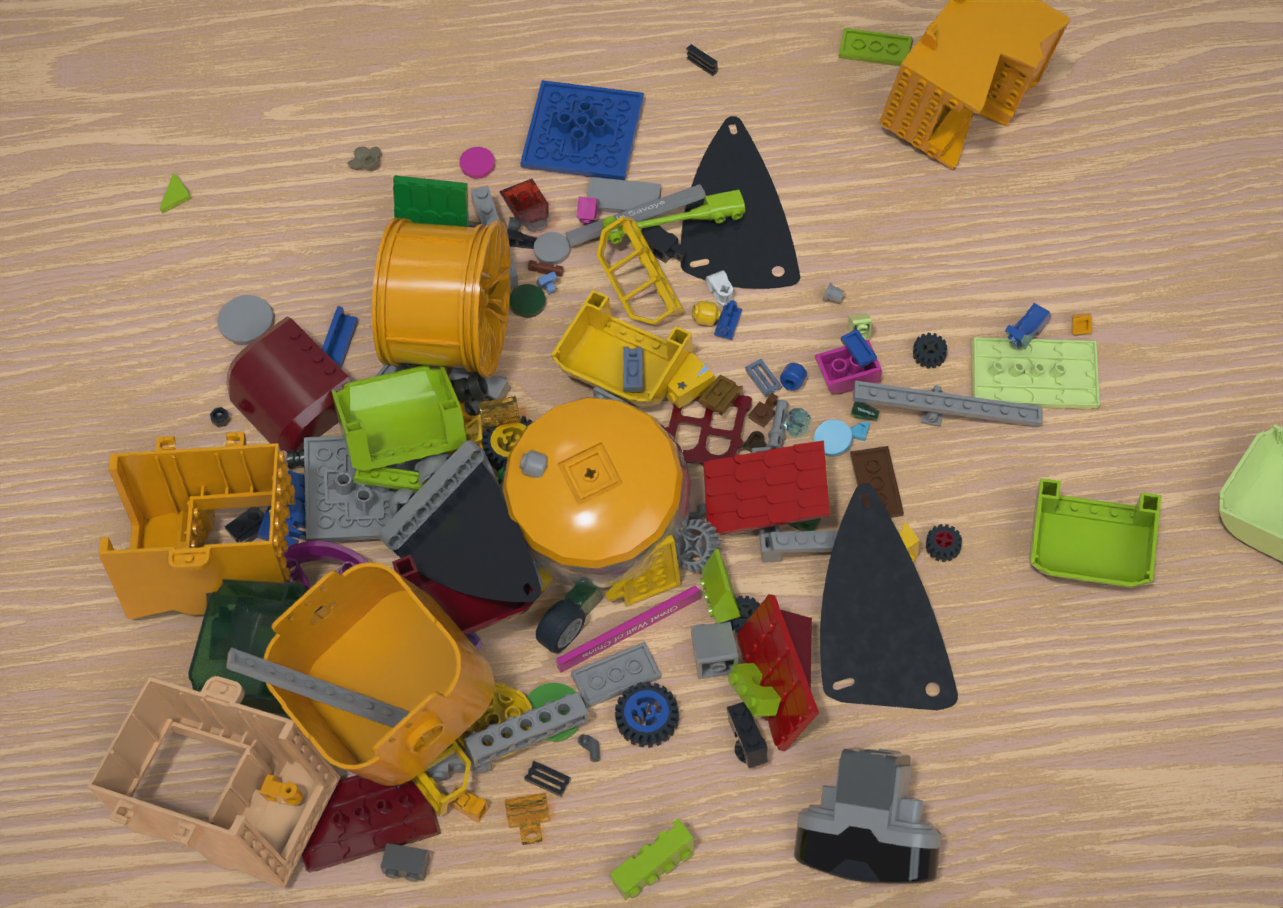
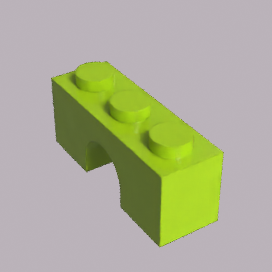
M754 663L733 664L728 675V682L754 717L776 716L781 698L773 687L760 686L762 674Z

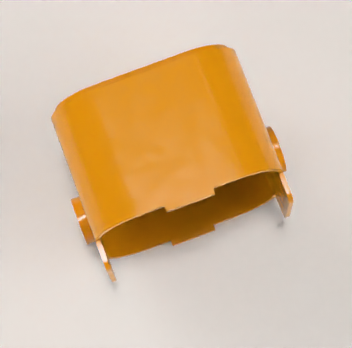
M361 563L349 568L342 574L334 570L328 572L286 610L271 627L277 634L266 649L265 660L410 712L392 728L266 683L271 693L283 706L282 708L328 762L378 784L394 786L415 778L485 713L493 698L495 688L494 675L483 655L429 594L390 567L380 563ZM323 606L319 611L314 613L319 607Z

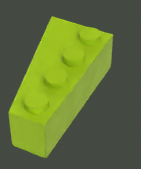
M679 818L672 822L674 827L668 832L665 830L661 831L652 845L645 844L639 850L636 858L634 856L629 857L610 873L612 883L625 900L629 897H636L646 885H653L663 873H670L675 869L677 863L680 861L685 862L692 857L694 852L693 836Z

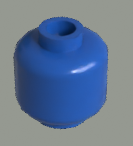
M789 363L780 375V382L787 390H798L807 378V371L798 363Z

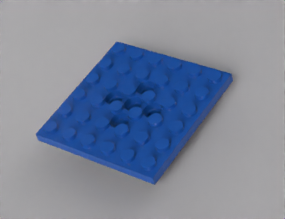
M542 80L520 162L521 167L625 180L643 105L644 93Z

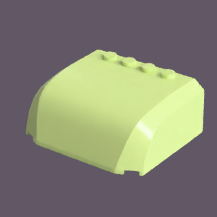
M1275 424L1270 430L1262 431L1256 435L1220 491L1219 513L1228 531L1236 538L1282 562L1283 427Z

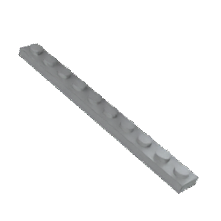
M855 381L853 384V401L1037 427L1042 425L1041 406Z
M231 648L228 652L227 669L394 728L410 713L401 708L243 651Z

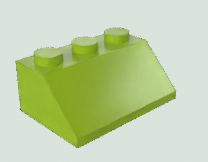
M716 549L702 569L703 578L700 580L703 589H707L704 595L707 603L711 604L707 606L710 616H715L719 624L740 617V612L730 576L719 549Z

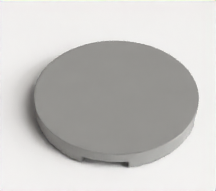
M252 295L239 296L230 300L222 307L218 315V326L221 334L234 344L239 345L250 344L269 330L274 322L269 304L262 298Z

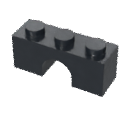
M744 702L728 706L729 724L734 736L739 739L742 754L748 768L767 763L766 746L751 711Z

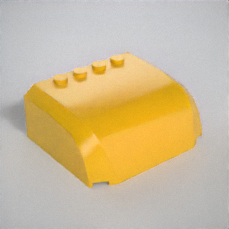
M592 289L551 353V357L564 374L593 387H598L639 408H646L657 405L664 399L667 394L668 383L688 354L693 352L692 333L675 326L667 340L611 316L609 296ZM624 347H629V349L642 347V392H623Z

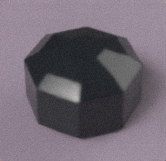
M222 407L214 408L210 413L212 424L217 427L225 426L229 421L228 411Z

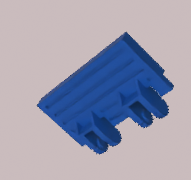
M288 470V474H291V485H294L295 504L287 505L290 517L286 519L289 534L285 535V540H287V544L290 546L296 544L297 539L289 536L306 540V532L293 528L294 525L306 529L305 504H302L305 503V475ZM271 506L267 507L257 534V538L269 541L270 535L269 510H271Z

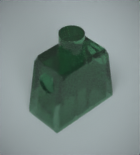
M586 577L577 582L565 596V599L571 600L583 609L585 617L604 598L599 587Z

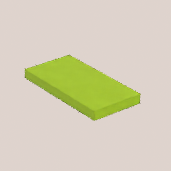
M844 28L839 58L900 66L910 53L912 37Z

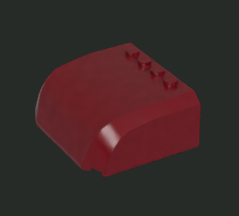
M288 316L264 332L236 355L229 366L226 380L230 402L270 444L278 443L280 450L286 452L287 450L299 451L304 449V437H320L339 423L332 391L338 392L344 389L343 385L352 382L349 376Z
M411 555L392 561L394 571L429 594L465 636L526 613L535 602L498 601L468 595L445 587L420 574ZM529 583L523 586L526 595L533 591Z

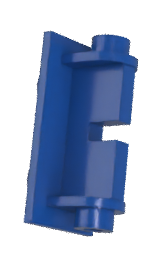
M731 300L727 305L724 304L714 332L715 336L732 340L742 309L738 308L736 301Z

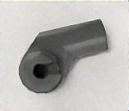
M580 735L578 743L590 752V761H600L599 742L589 735Z

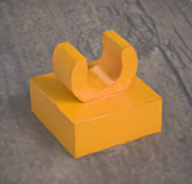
M1091 313L1072 315L1071 332L1073 335L1092 333Z

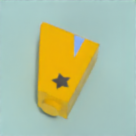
M693 352L689 353L667 385V398L669 402L674 403L678 408L683 407L704 394L715 381V375Z

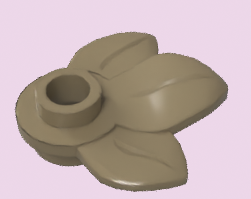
M364 146L358 147L354 151L355 158L350 160L348 165L354 169L363 167L367 171H372L378 167V157L381 154V150L377 146L370 150Z

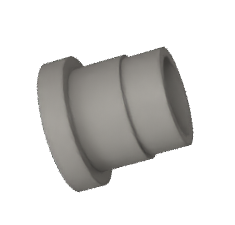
M829 283L823 300L826 301L828 299L839 303L844 290L833 286V283Z

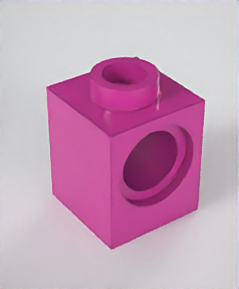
M579 196L576 218L581 219V223L591 224L592 220L597 221L599 199Z

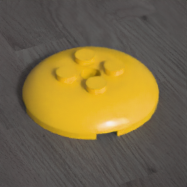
M495 682L493 698L488 709L457 738V741L465 749L464 738H467L469 734L486 730L491 725L489 724L490 721H497V725L510 717L523 715L527 710L532 709L529 700L520 690L506 686L505 683ZM523 726V727H521V729H522V730H529L530 727H529V726ZM510 734L502 735V737L504 738H510L512 736ZM486 741L483 743V745L490 746L493 744L490 741ZM514 751V752H512V753H510V754H507V755H505V756H502V757H500V758H504V757L510 756V755L516 753L517 751Z

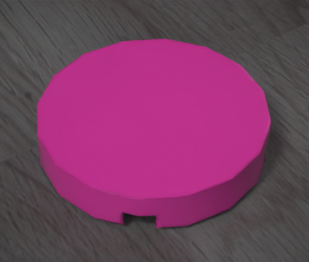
M470 148L460 158V169L463 174H467L470 178L486 177L495 167L494 156L487 148Z

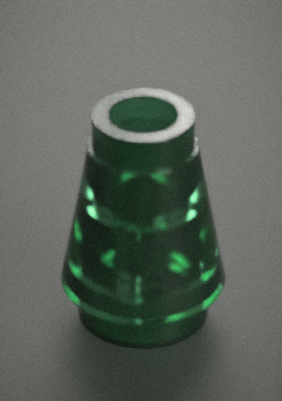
M854 401L850 415L857 419L877 421L880 410L864 402Z

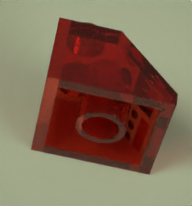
M533 178L500 191V195L515 219L533 224L549 217V204Z

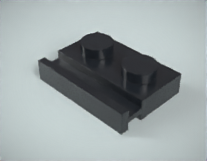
M251 507L224 527L237 543L252 542L257 538L265 514L259 507Z

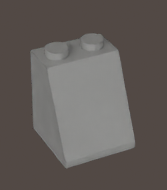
M716 622L710 625L698 624L691 627V639L698 679L729 675L732 665L738 664V653L731 622L719 624Z

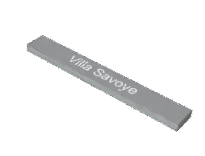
M699 184L613 216L616 219L622 216L634 218L635 222H640L704 199L706 194ZM604 219L566 232L565 234L570 246L601 236L602 221Z

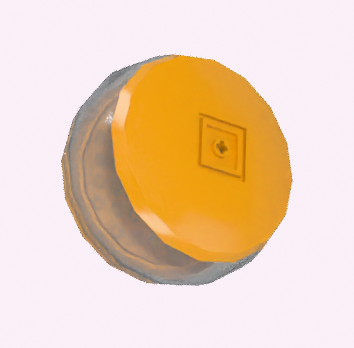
M586 397L554 406L525 428L505 460L500 495L509 516L519 524L532 560L538 570L565 585L605 589L627 579H639L644 575V572L654 566L650 563L651 560L656 562L661 558V555L654 556L660 552L664 553L667 549L666 546L651 554L654 548L663 543L668 536H673L676 545L688 524L693 483L681 446L657 418L621 400ZM530 450L545 454L548 457V468L540 478L525 476L522 474V469L519 468L523 454H527Z

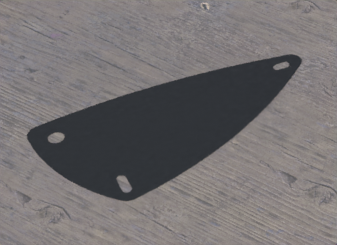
M730 116L723 122L709 144L691 187L700 184L706 196L740 190L745 204V213L738 220H733L732 216L725 217L726 219L722 223H716L715 220H683L681 247L686 251V258L681 262V268L684 272L705 281L707 276L725 271L732 287L770 289L793 286L799 282L800 272L792 236L779 196L765 163L743 122L736 116ZM735 124L737 133L732 134L728 125ZM705 198L687 204L685 212L704 205ZM702 259L709 260V264L698 267L690 266V263L693 261H698ZM776 266H781L785 272L782 276L777 277L772 274V269Z
M482 462L416 530L415 535L408 539L399 549L392 550L400 558L411 555L417 571L425 577L445 587L468 595L498 601L533 602L541 594V586L536 568L521 528L509 516L505 497ZM527 583L533 589L528 595L523 590V586Z
M868 483L859 484L841 521L825 579L820 621V662L823 691L828 697L841 703L936 711L950 708L956 704L958 692L943 638L924 586L897 528L876 491ZM868 494L871 503L869 508L863 506L860 496ZM847 678L854 679L852 686L839 690L833 688L835 682ZM931 682L938 684L940 688L939 694L929 696L925 690L927 684Z

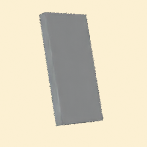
M591 177L587 197L599 199L598 211L621 213L659 199L661 184Z
M645 642L571 672L587 709L622 695L625 690L628 692L629 687L632 685L636 688L637 683L641 682L643 686L646 685V682L651 683L661 678V674Z

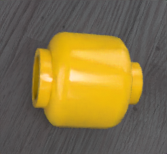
M699 301L697 305L694 304L692 319H695L697 324L712 326L716 320H719L720 310L717 309L716 303Z

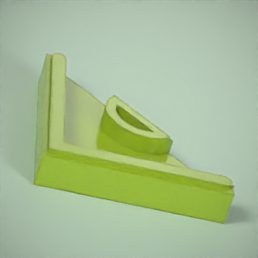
M175 173L171 177L161 203V213L191 199L190 194Z

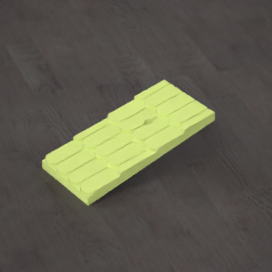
M974 337L971 340L973 397L1059 409H1092L1100 406L1097 341L1031 339L1025 349L1022 347L1018 349L1009 343L1010 340L1007 338Z

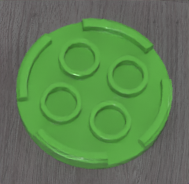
M548 683L534 689L527 699L532 709H538L549 701L555 702L562 699L566 694H575L577 692L561 683ZM565 710L559 712L561 715L568 714ZM542 718L540 721L546 723L550 720L547 718ZM580 725L544 740L553 742L566 740L578 731Z

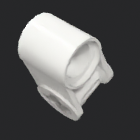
M720 271L706 277L707 286L720 306L724 307V304L727 305L728 302L733 300V287L725 271Z

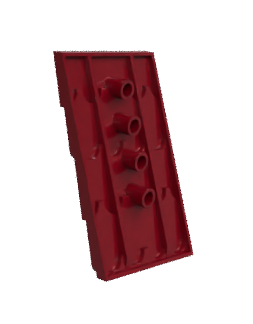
M355 775L339 780L302 852L307 872L319 871L377 852H384L386 843L400 846L408 843L412 844L439 835L441 831L435 810L413 780L400 785L388 786Z

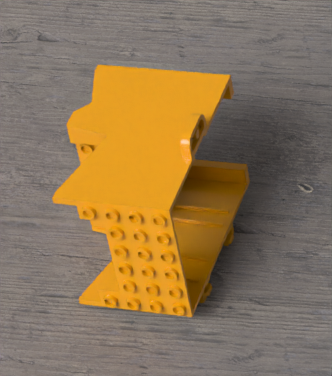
M950 0L936 19L928 25L926 32L901 63L878 123L953 170L958 163L973 114L976 113L1001 125L1008 126L1015 116V112L1024 94L1036 86L1042 79L1071 19L1041 0Z
M245 432L226 433L227 443H225L224 447L175 449V436L157 437L155 451L110 453L108 470L132 527L129 549L114 550L109 537H101L99 557L127 619L140 618L171 610L188 615L207 614V593L290 599V592L287 586V580H290V569L287 568L284 552L288 551L285 535L289 534L286 519L290 517V511L287 505L295 504L294 485H291L292 481L291 474H288L287 462L284 463V451L280 450L278 443L246 445ZM271 506V510H269V541L204 545L205 540L208 539V532H213L215 509Z

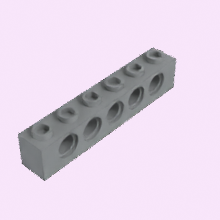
M578 692L575 694L569 693L558 701H549L543 707L527 710L521 716L510 717L504 723L499 725L493 724L484 731L469 734L467 738H464L465 749L474 768L587 722L588 711ZM565 710L568 714L561 715L559 712ZM542 718H547L550 721L543 723L540 720ZM529 726L530 729L522 730L521 727ZM503 734L512 735L510 738L502 737ZM486 741H490L493 743L490 746L483 745V743Z

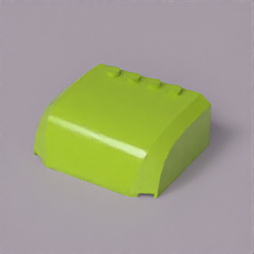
M424 365L352 381L343 385L344 389L338 392L332 391L340 429L352 467L361 471L384 468L396 463L402 464L405 461L422 459L426 456L440 455L444 452L458 449L467 441L462 409L444 366H441L440 369H431L430 366Z
M1040 479L1036 494L1029 563L1044 575L1131 588L1153 581L1161 495L1141 492L1136 506L1062 496L1059 495L1061 481Z

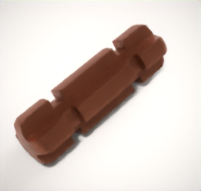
M530 260L528 264L529 271L536 272L538 270L539 273L544 274L555 272L556 276L559 277L563 275V266L556 265L555 267L554 264L537 263L534 260Z

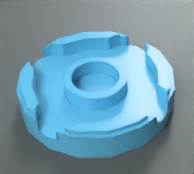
M831 419L818 426L815 431L814 441L824 440L825 455L839 456L844 451L849 450L853 435L850 427L845 422Z

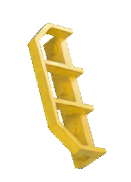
M622 216L604 228L601 232L596 256L629 317L658 325L671 315H681L685 311L634 218ZM622 224V230L629 236L632 241L631 246L635 251L610 267L604 257L609 232ZM639 255L641 264L649 272L648 277L650 280L625 295L614 272ZM654 283L657 287L658 295L666 303L665 308L667 312L655 320L636 315L629 303V300Z
M454 741L450 748L442 752L412 779L439 817L447 813L450 802L466 793L471 761L456 741ZM455 753L466 767L463 785L448 796H445L444 793L438 791L435 781L432 777H428L425 771Z

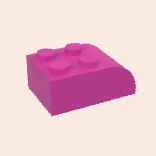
M868 339V340H865V341L868 343V345L870 346V348L873 350V348H872V346H871V344H870L869 339ZM845 346L815 355L826 386L832 393H843L853 390L855 381L869 383L881 381L882 369L878 360L860 368Z

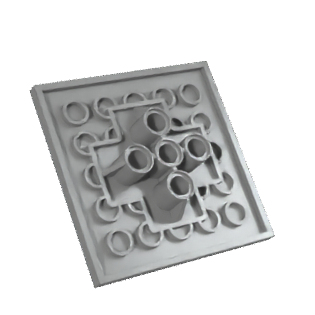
M343 436L304 437L306 542L380 539V530L393 517L389 508L390 499L399 489L354 483L356 468L352 467ZM420 459L405 461L402 464L396 463L386 467L414 471L415 465Z

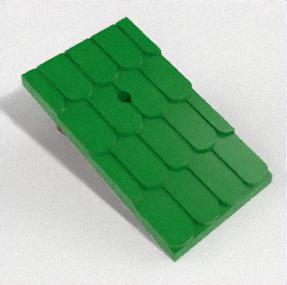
M394 175V218H407L413 223L469 227L468 183Z

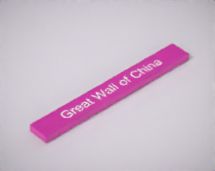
M694 585L556 658L557 668L562 673L700 600L699 589Z

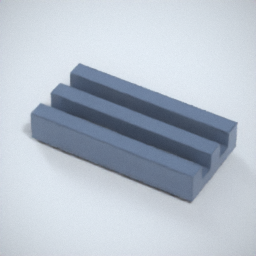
M762 359L745 367V371L765 398L770 393L774 394L776 390H781V384ZM758 365L762 368V370L765 372V374L768 376V378L771 380L774 386H771V384L768 382L764 374L757 367Z

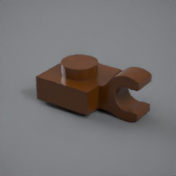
M771 393L765 404L759 401L748 415L749 419L764 428L775 415L773 408L776 406L778 396Z

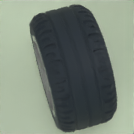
M569 599L558 601L545 613L536 629L537 641L550 652L557 653L563 651L580 633L585 623V612Z

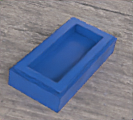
M857 329L841 337V342L860 368L877 360V356Z

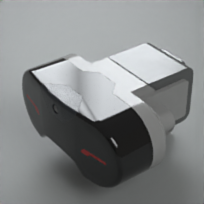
M859 747L843 749L839 759L836 786L823 785L821 805H809V808H804L798 812L794 848L795 860L807 867L829 875L863 883L912 884L936 880L942 833L933 827L932 823L921 820L923 800L908 798L912 768L910 765V755L886 749L872 750Z

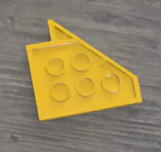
M673 536L661 537L642 553L605 594L608 602L623 597L624 604L627 607L681 586Z

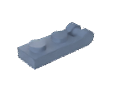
M624 347L623 392H642V347H637V349Z

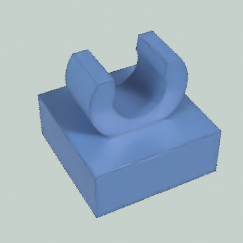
M551 272L537 278L536 284L541 289L545 288L549 295L556 290L554 283H556L557 276L555 272Z

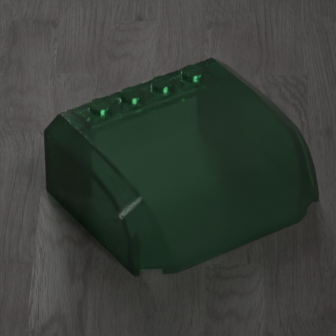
M223 579L221 587L209 597L188 672L192 688L195 691L201 692L208 679L219 676L236 681L243 687L245 694L240 703L241 705L267 713L287 714L282 708L283 706L267 687L266 682L226 668L228 652L231 648L264 659L269 643L277 634L271 628L272 624L310 588L306 584ZM322 606L319 607L314 613L319 611L322 608Z

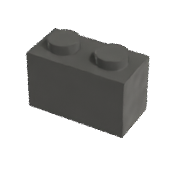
M386 843L381 870L388 878L404 877L411 882L424 881L430 859L428 850Z

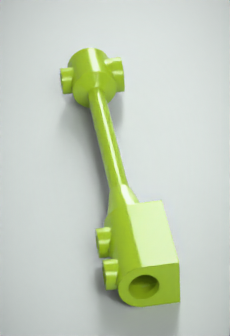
M740 190L705 196L704 205L689 212L636 222L639 229L687 219L715 220L716 223H722L725 221V217L732 216L733 220L740 219L745 213V204ZM606 217L602 221V230L616 221V217ZM622 224L609 232L607 241L611 240L612 244L622 241V238L625 236Z

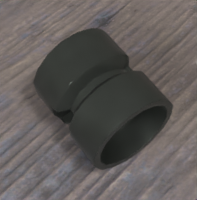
M479 373L470 375L468 379L464 377L453 382L454 392L461 404L472 401L473 398L479 399L488 395L485 378H482Z

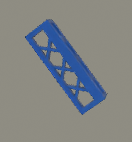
M337 306L322 350L342 368L358 324V318L345 315L343 307Z

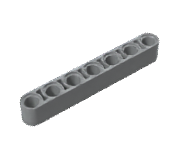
M472 440L464 442L414 494L407 504L380 530V540L390 550L399 549L484 460V450Z

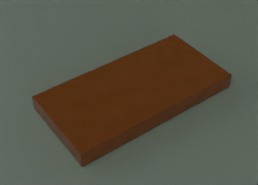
M884 446L850 451L857 486L862 483L872 485L890 517L903 516L904 511L889 447ZM868 494L860 496L863 506L869 508L871 503Z

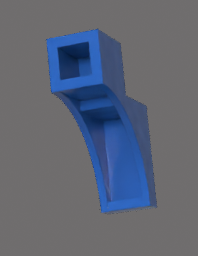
M1033 303L1021 320L1012 326L1008 325L1005 332L1008 336L1007 339L1010 340L1009 343L1018 349L1019 347L1025 349L1035 333L1040 335L1052 317L1050 311Z

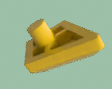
M479 414L464 426L467 441L472 440L476 444L482 442L481 415Z

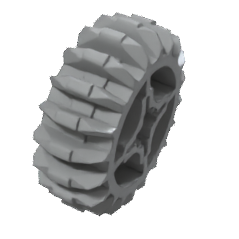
M691 519L690 521L683 522L684 526H678L679 532L674 533L676 536L674 540L678 564L690 572H702L704 565L714 550L719 549L720 552L722 551L719 548V544L723 542L718 540L721 534L715 533L717 528L711 526L712 523L703 519ZM699 530L702 534L694 535L693 532ZM697 555L700 556L701 559L695 561L692 559V557Z

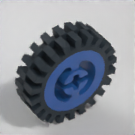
M640 682L637 683L636 688L632 685L629 687L628 692L625 690L622 693L623 697L619 696L618 704L615 706V718L617 728H619L620 734L624 735L626 741L631 740L633 745L639 743V747L643 748L644 744H648V748L653 747L652 744L656 743L659 746L662 740L666 742L669 740V735L673 736L675 733L674 729L678 727L679 711L676 699L673 698L671 691L667 692L666 687L662 686L660 688L658 683H654V686H652L650 682H646V685L642 686ZM648 704H652L651 707H650V714H648V712H649V705H648ZM655 706L661 710L660 713L656 712ZM644 715H647L646 718H645L646 726L643 725V723H644ZM637 716L638 719H639L640 724H638V723L633 719V717Z

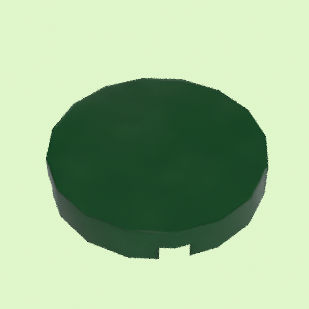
M520 285L510 294L511 310L515 315L523 316V318L537 316L543 311L546 304L544 292L536 285Z

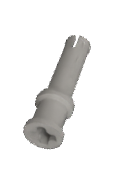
M778 400L776 403L773 427L768 432L769 443L766 445V447H771V449L781 448L782 441L785 439L784 421L789 406L786 400Z

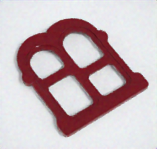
M739 395L732 403L731 407L738 408L732 430L712 428L710 423L713 411L706 408L703 418H695L681 415L682 407L678 408L674 404L669 427L664 429L674 444L679 423L701 426L699 441L696 447L690 450H683L675 444L679 462H699L703 465V462L736 455L738 449L743 445V440L740 437L745 414L751 408L752 398ZM701 396L697 397L696 399H694V400H692V401H698V402H699V398H700ZM715 435L730 438L728 451L721 455L711 454L706 449L707 437Z

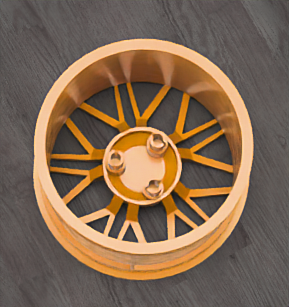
M393 218L390 220L379 245L372 291L373 340L377 357L383 365L400 366L402 363L465 368L467 372L479 373L482 378H492L497 370L500 355H502L508 323L511 289L509 238L502 221L495 220L490 225L479 224L476 227L413 223L407 218Z

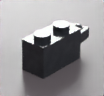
M660 225L642 228L641 233L656 258L664 263L672 257L681 262L686 258V251L679 244L676 235L665 231Z

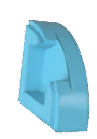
M860 422V424L851 427L853 439L865 442L870 422Z

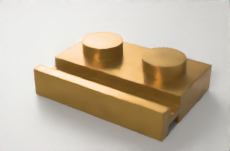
M720 374L699 398V404L714 412H719V415L722 416L743 392V386L736 385V382Z

